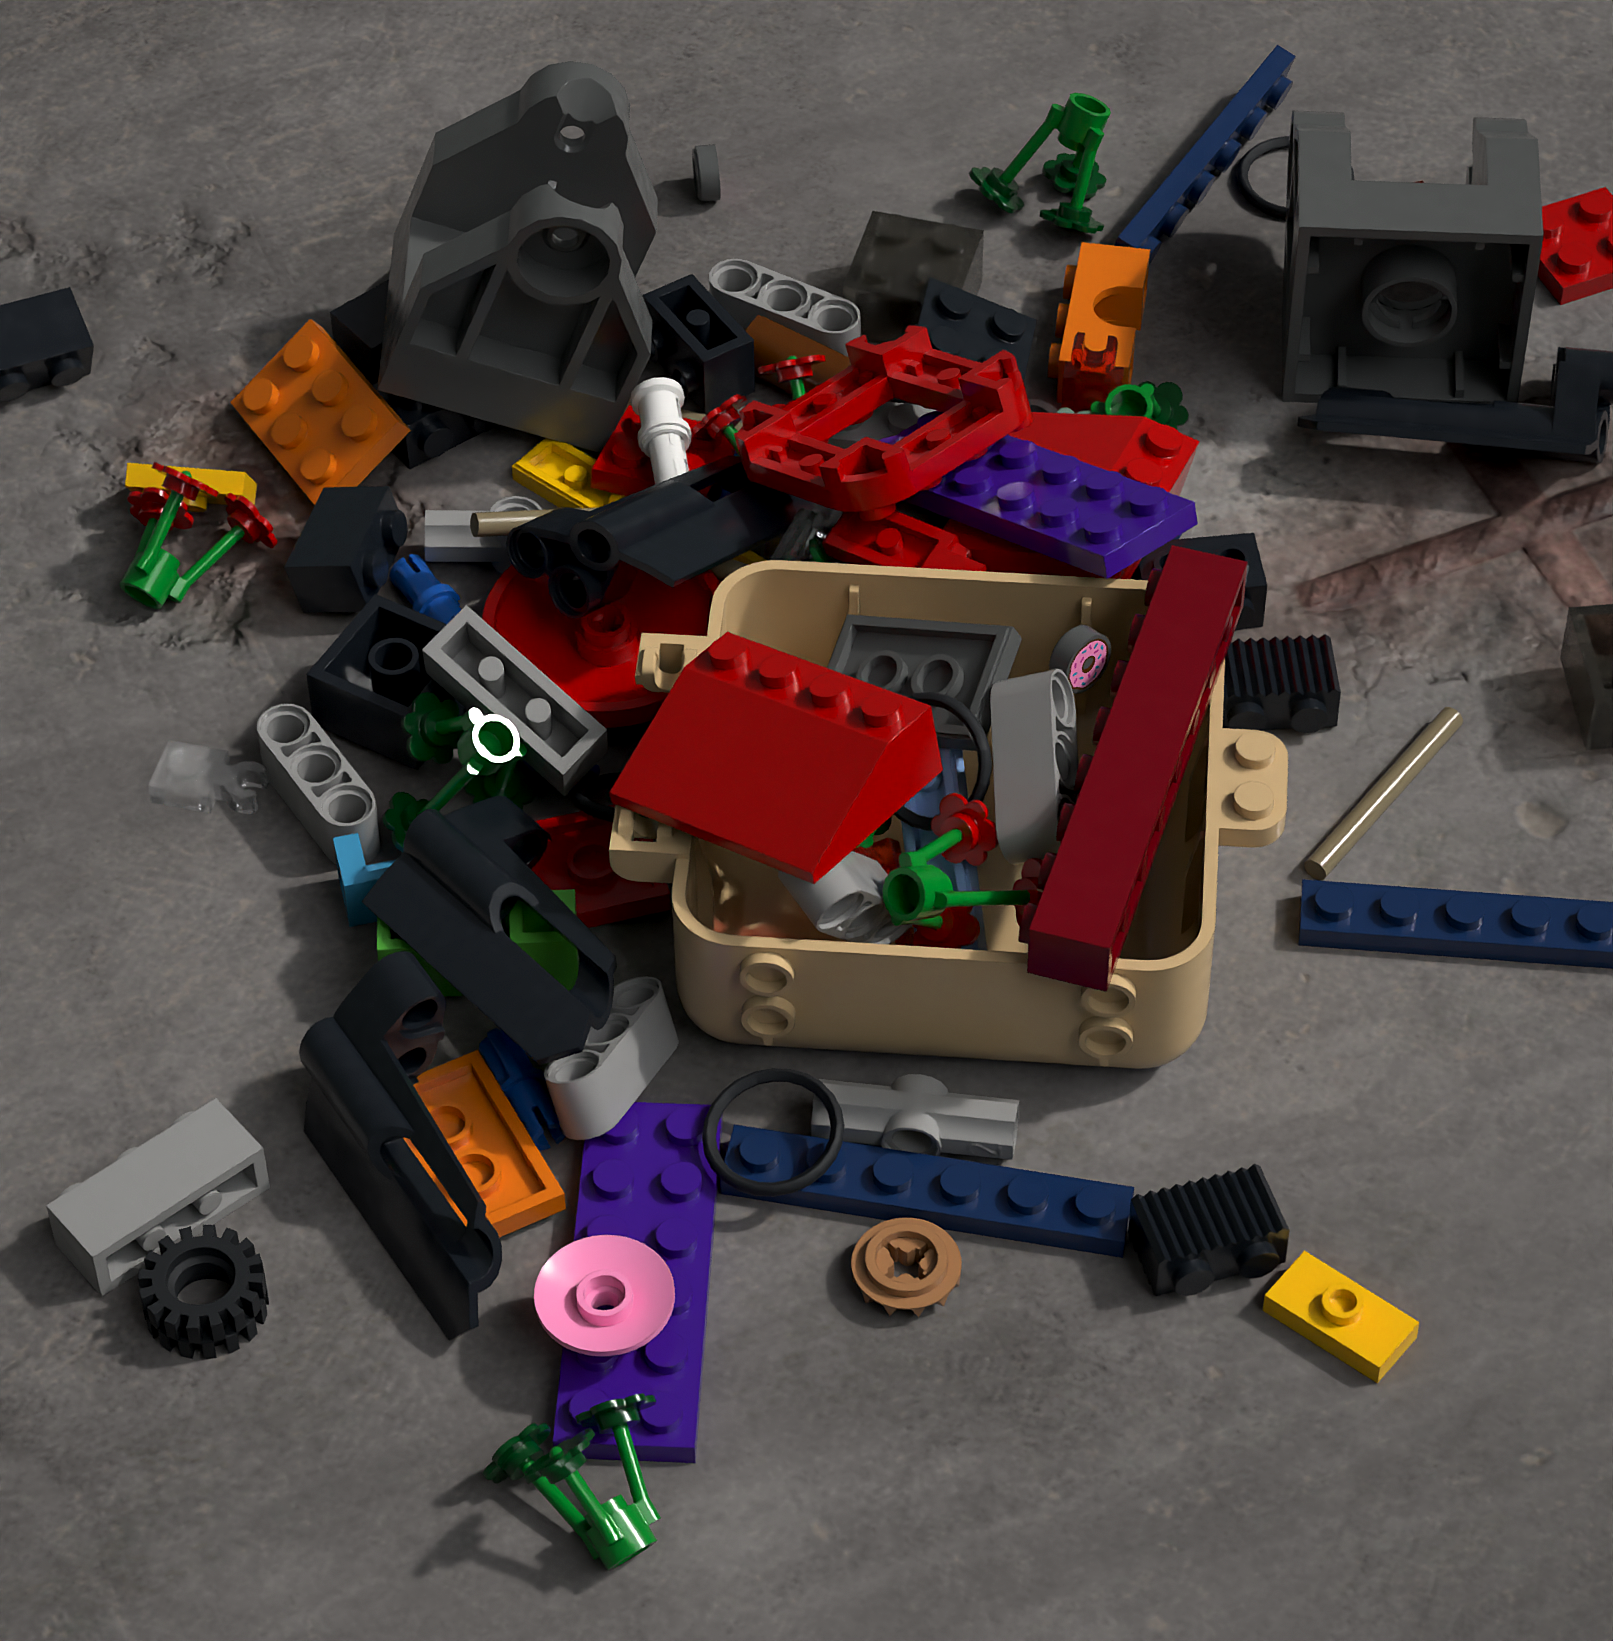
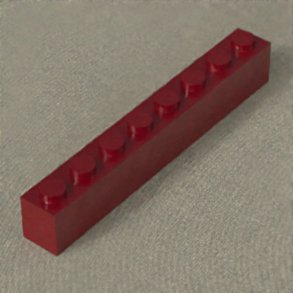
M1172 545L1163 570L1152 569L1144 598V605L1149 608L1146 615L1135 614L1129 632L1127 651L1132 652L1129 661L1119 659L1113 673L1110 698H1115L1111 708L1101 706L1096 718L1092 744L1097 746L1094 756L1083 754L1078 766L1074 792L1079 794L1076 804L1066 802L1060 814L1056 832V841L1061 843L1057 854L1047 852L1044 856L1037 885L1038 892H1042L1038 904L1028 902L1022 916L1018 941L1028 944L1027 973L1107 992L1243 609L1247 561Z

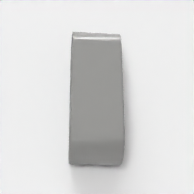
M742 259L721 261L713 266L709 273V292L744 330H746L757 315L764 316L847 357L845 344L861 336L860 310L847 299Z
M1053 669L997 681L991 689L990 709L997 839L1005 859L1014 865L1024 863L1030 858L1042 860L1047 852L1057 854L1061 843L1056 841V832L1062 808L1066 802L1076 804L1079 796L1078 793L1074 792L1078 770L1074 694L1065 673L1060 669Z
M280 704L263 712L257 721V735L262 767L268 781L323 853L334 864H336L333 838L355 833L359 834L365 864L372 861L379 853L381 846L376 800L372 791L306 709L295 704Z
M851 851L815 884L780 870L778 872L780 881L820 932L848 942L891 944L905 934L913 925L895 926L891 922V914L886 909L883 901V885L888 874L878 861Z
M648 976L634 977L615 985L609 1018L602 1029L597 1031L593 1027L590 1028L583 1052L549 1062L544 1070L545 1081L562 1133L567 1138L585 1140L598 1137L610 1131L621 1120L676 1050L679 1044L678 1036L661 981Z

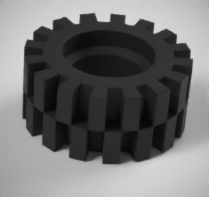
M203 1225V1235L193 1237L191 1226L179 1229L181 1241L176 1244L169 1235L158 1241L161 1255L149 1250L144 1258L146 1269H139L138 1275L139 1294L144 1317L152 1337L156 1338L159 1336L161 1346L169 1352L178 1343L181 1357L193 1359L196 1347L203 1348L205 1359L217 1358L215 1346L221 1344L225 1345L229 1354L239 1350L238 1335H242L250 1342L258 1334L256 1322L264 1324L268 1315L266 1304H269L263 1262L260 1254H255L254 1244L247 1237L239 1243L237 1231L227 1227L222 1237L219 1238L217 1237L215 1225ZM203 1279H217L230 1285V1290L223 1297L207 1304H188L177 1298L179 1292L187 1285Z

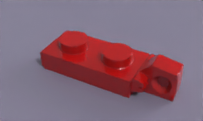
M894 511L890 516L877 521H864L860 518L859 512H844L822 542L828 556L847 564L985 572L987 569L984 564L971 559L973 557L971 550L959 543L957 535L898 511Z

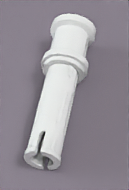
M665 377L643 381L634 388L630 399L634 412L640 416L641 428L638 431V444L641 451L650 457L655 485L689 471L686 450L692 439L689 424L683 420L681 407L684 404L685 398L683 389L678 382Z

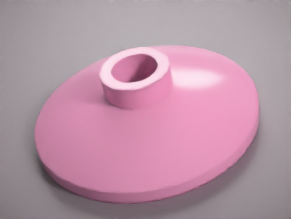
M598 1235L574 1241L558 1250L548 1259L535 1283L534 1303L537 1317L543 1329L563 1347L590 1356H615L644 1346L663 1330L674 1308L675 1287L669 1267L653 1249L631 1238L616 1235ZM603 1305H611L615 1307L610 1310L597 1309L598 1307Z

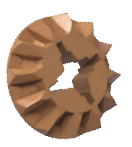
M895 1218L881 1222L862 1235L852 1253V1282L857 1283L861 1289L865 1303L875 1301L883 1305L889 1316L896 1309L912 1310L919 1317L927 1306L934 1303L944 1306L949 1293L954 1287H959L962 1259L956 1242L941 1227L922 1219ZM899 1261L905 1266H910L915 1262L919 1263V1278H913L907 1273L901 1274L896 1278L894 1276V1262Z

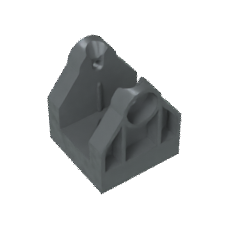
M574 61L548 65L532 74L521 90L435 133L394 233L377 390L594 452H602L611 434L615 431L631 397V393L636 387L651 356L652 318L635 277L656 234L658 198L629 128L630 103L626 90L611 73L593 64ZM566 126H576L581 128L584 134L579 138L571 139L563 136L560 131Z
M1292 111L1287 165L1282 295V402L1318 403L1326 390L1337 386L1383 390L1390 393L1394 398L1479 404H1493L1494 400L1518 402L1543 242L1538 139L1528 133L1527 121L1525 119L1474 117L1472 131L1473 164L1467 166L1466 184L1352 180L1351 132L1345 126L1344 113ZM1401 282L1426 283L1440 290L1431 297L1413 302L1390 300L1379 294L1386 287Z

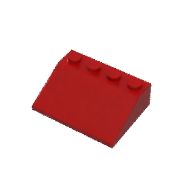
M1032 412L1033 422L1031 425L1023 430L1008 434L1021 440L1032 441L1036 445L1051 451L1074 456L1079 461L1107 471L1118 472L1124 477L1146 485L1163 488L1166 492L1177 496L1182 491L1200 442L1180 433L1169 425L1160 424L1145 416ZM949 519L943 530L957 535L959 543L971 550L973 555L971 559L984 564L987 568L986 572L1103 578L952 519ZM1141 559L1110 578L1130 579Z
M726 632L683 668L609 793L613 804L815 884L941 773L943 767L930 705Z

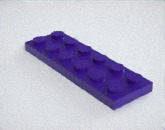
M933 411L924 414L913 426L895 436L882 438L878 441L893 445L943 412ZM1006 435L989 446L988 451L980 458L964 462L942 476L941 482L935 487L919 491L902 500L1106 579L1198 524L1194 501L1166 492L1163 488L1152 487L1124 477L1118 472L1107 471L1079 461L1074 456L1063 455L1040 447L1032 441L1021 440L1010 435Z
M634 1102L610 1131L598 1137L584 1140L574 1241L591 1236L616 1235L631 1238L647 1245L661 1256L671 1271L675 1287V1303L671 1317L663 1330L650 1342L636 1350L615 1356H590L571 1351L565 1347L562 1348L553 1447L591 1428L595 1436L590 1440V1445L581 1451L586 1459L621 1460L614 1433L600 1434L597 1425L582 1427V1424H577L575 1416L589 1411L591 1407L597 1404L644 1393L645 1396L654 1395L656 1404L638 1411L640 1423L629 1428L638 1461L696 1463L719 1178L711 1169L704 1155L702 1142L704 1120L711 1105ZM723 1113L718 1122L716 1133L719 1153H721ZM603 1305L598 1307L597 1309L610 1310L615 1307L611 1305Z

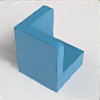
M358 833L334 837L333 844L338 879L349 927L377 922V916L364 905L362 900L395 860L366 865Z

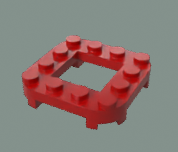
M909 325L905 330V334L894 341L873 345L868 343L865 334L845 344L851 365L781 409L753 400L739 411L743 426L734 434L745 473L751 482H756L833 510L859 512L860 518L864 521H877L890 516L896 510L895 503L919 491L935 487L941 482L942 476L962 463L980 458L988 451L989 446L1009 433L1027 428L1033 422V415L1021 372L1012 353L1002 350L983 363L933 349L927 328ZM893 398L914 403L926 409L943 412L893 445L866 436L846 449L828 444L830 437L850 425L868 420L873 415L875 409Z

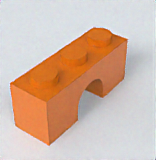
M1081 242L1077 265L1067 264L1063 299H1070V304L1059 303L1055 337L1062 338L1063 340L1062 344L1051 343L1048 362V378L1058 379L1057 403L1091 406L1095 401L1105 402L1109 393L1116 387L1131 384L1134 369L1136 330H1141L1148 289L1150 249Z

